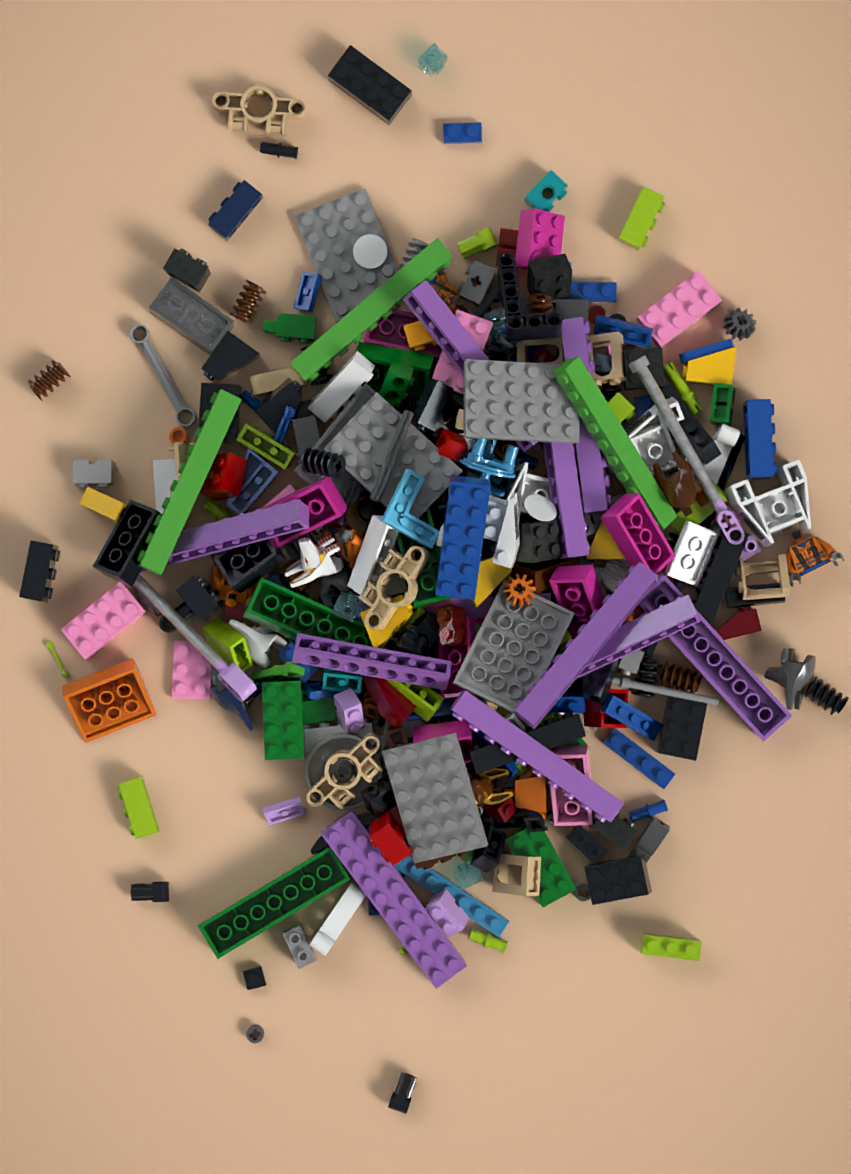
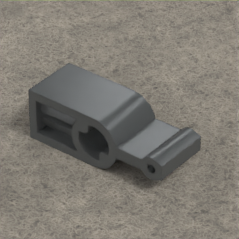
M653 816L627 857L644 854L647 863L668 834L670 826Z

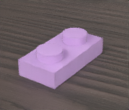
M300 796L263 808L269 826L305 815Z

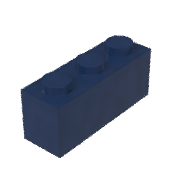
M245 180L235 185L232 190L234 193L231 197H226L220 205L222 208L218 212H214L208 219L210 221L208 223L209 227L226 241L231 238L263 199V195Z

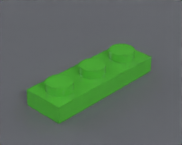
M286 662L284 665H273L272 668H261L260 671L252 672L251 680L279 682L304 676L305 668L298 666L294 662Z

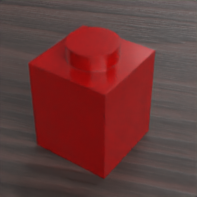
M443 429L435 443L439 455L458 462L468 449L463 435L447 429Z

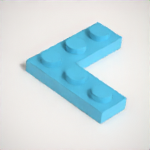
M406 469L381 522L424 547L432 549L440 531L408 513L425 478L410 469Z

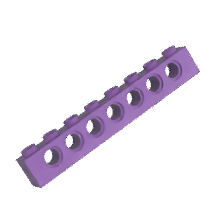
M297 633L292 659L294 663L442 690L447 688L452 661Z

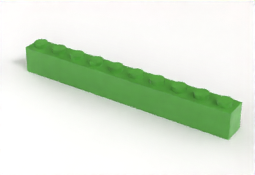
M438 238L435 239L291 361V366L305 382L315 380L320 375L318 372L322 368L328 369L334 363L333 359L338 355L342 357L348 352L349 349L347 347L352 343L357 344L364 338L362 335L367 330L369 332L374 330L381 318L387 319L393 313L392 309L397 305L401 307L405 303L403 298L425 280L428 282L433 280L440 268L446 269L452 263V254Z
M577 356L567 359L553 371L558 383L572 402L577 414L585 423L587 430L593 436L597 446L601 449L627 494L639 493L660 530H664L677 517L675 511L581 358Z
M222 389L218 393H213L210 399L212 406L210 410L206 409L202 417L204 423L201 428H197L194 434L196 441L194 445L190 444L186 452L188 458L185 463H181L178 469V473H180L178 480H173L169 489L172 493L169 498H165L162 504V508H164L162 515H157L153 524L156 528L153 533H149L145 541L148 544L146 550H141L137 560L140 561L139 567L159 576L162 575L238 409L241 398Z

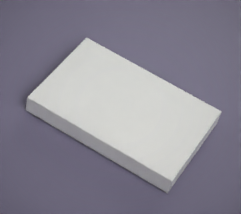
M686 520L673 550L676 556L668 563L664 574L698 587L720 533Z

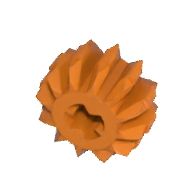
M516 574L515 580L510 576L508 578L509 583H504L503 585L506 589L502 593L503 595H508L505 601L513 600V607L516 605V602H519L520 608L523 607V601L529 605L530 599L535 597L532 592L536 591V587L530 586L533 583L532 579L526 582L527 575L520 579L519 574ZM517 587L524 590L522 594H518V591H516Z

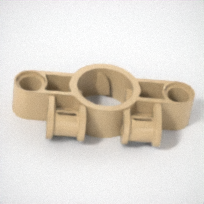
M253 86L246 90L244 94L217 92L212 97L215 110L221 113H229L228 130L230 131L232 129H239L247 132L248 125L251 123L257 126L266 125V134L280 133L282 136H285L287 119L300 120L306 114L303 101L293 98L275 97L274 93L264 86ZM255 94L260 96L267 95L273 101L270 103L271 112L263 118L261 116L252 117L246 112L249 104L247 100ZM220 98L226 99V103L223 106H218L216 102ZM294 106L302 107V111L297 114L292 112Z
M413 546L407 551L405 556L392 548L388 550V556L384 562L379 564L387 571L379 577L377 584L369 581L363 595L358 597L371 607L365 617V625L369 629H384L398 607H405L414 601L418 592L416 579L429 560V552L426 548ZM420 550L421 558L416 560L415 553ZM400 574L399 577L407 580L408 591H406L402 601L395 603L392 597L387 596L386 585L392 580V576ZM375 616L379 618V623L377 626L373 624V619Z
M368 733L350 751L339 750L334 752L328 758L325 765V775L308 791L307 802L311 806L316 807L329 798L338 808L343 810L344 805L351 798L356 797L351 788L358 783L361 776L368 783H371L372 778L379 771L382 772L384 770L381 764L372 756L379 749L381 742L379 736L375 733ZM368 739H374L377 745L375 747H369L367 746L366 741ZM338 757L350 758L349 761L357 765L358 774L356 777L352 776L349 779L350 782H339L336 776L330 773V764L333 765L338 760ZM318 792L321 795V799L313 800L311 793Z

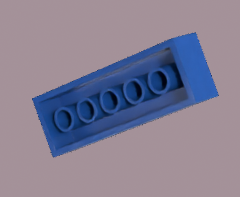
M450 475L435 585V594L438 596L475 600L490 496V480Z

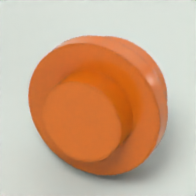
M181 427L172 429L169 434L170 442L173 445L177 442L187 443L189 438L187 431Z

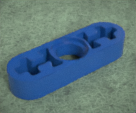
M727 339L679 354L681 364L734 348L732 339Z

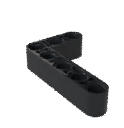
M502 253L498 257L497 273L506 337L512 341L548 339L560 336L563 322L560 314L555 312L523 314L515 257L510 253Z

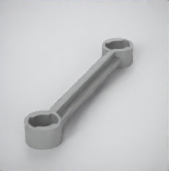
M143 324L134 325L130 330V337L135 343L140 345L177 412V422L183 427H191L196 421V414L186 406L149 339L150 331ZM136 328L138 330L143 329L147 333L145 339L140 341L133 338L134 330ZM189 412L193 415L192 421L187 424L179 420L180 413Z

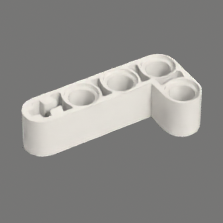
M723 423L718 426L713 437L722 454L707 465L703 462L709 477L716 484L729 453L740 435V430Z
M351 882L310 942V947L326 956L366 896L360 886Z

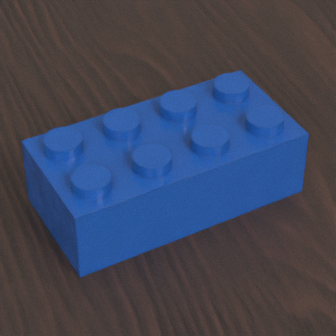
M771 399L747 400L743 403L746 480L770 479L774 476V473H777V463L773 461V454H776V443L772 442V436L775 434V423L771 421V417L774 415V404H771Z

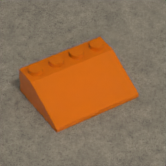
M134 658L62 686L65 702L85 743L156 715Z

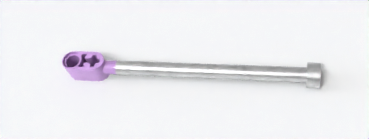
M644 355L629 364L631 371L638 373L718 514L717 521L726 538L731 544H740L744 540V529L733 510L726 507L647 366L650 363L647 357ZM723 514H726L727 516L731 515L729 517V521L731 523V526L729 528L727 521L721 520L723 518ZM731 531H740V538L733 539L730 536Z
M139 574L134 585L219 671L218 678L221 683L240 702H243L257 690L253 681L235 663L228 665Z

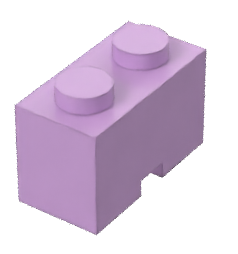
M349 688L334 695L337 721L345 733L352 734L364 729L362 705L353 690Z
M447 889L432 896L425 908L448 938L462 931L469 919L461 906L458 907L455 904V899Z

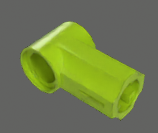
M488 227L477 232L475 236L457 243L463 259L481 251L491 250L498 246V243L491 228Z

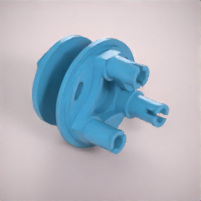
M475 439L471 452L461 457L459 462L481 471L479 479L489 480L491 474L515 478L514 463L519 447L508 444L504 459L499 460L493 454L497 440ZM491 484L490 496H505V490Z

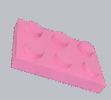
M174 641L172 698L211 699L212 664L189 641Z

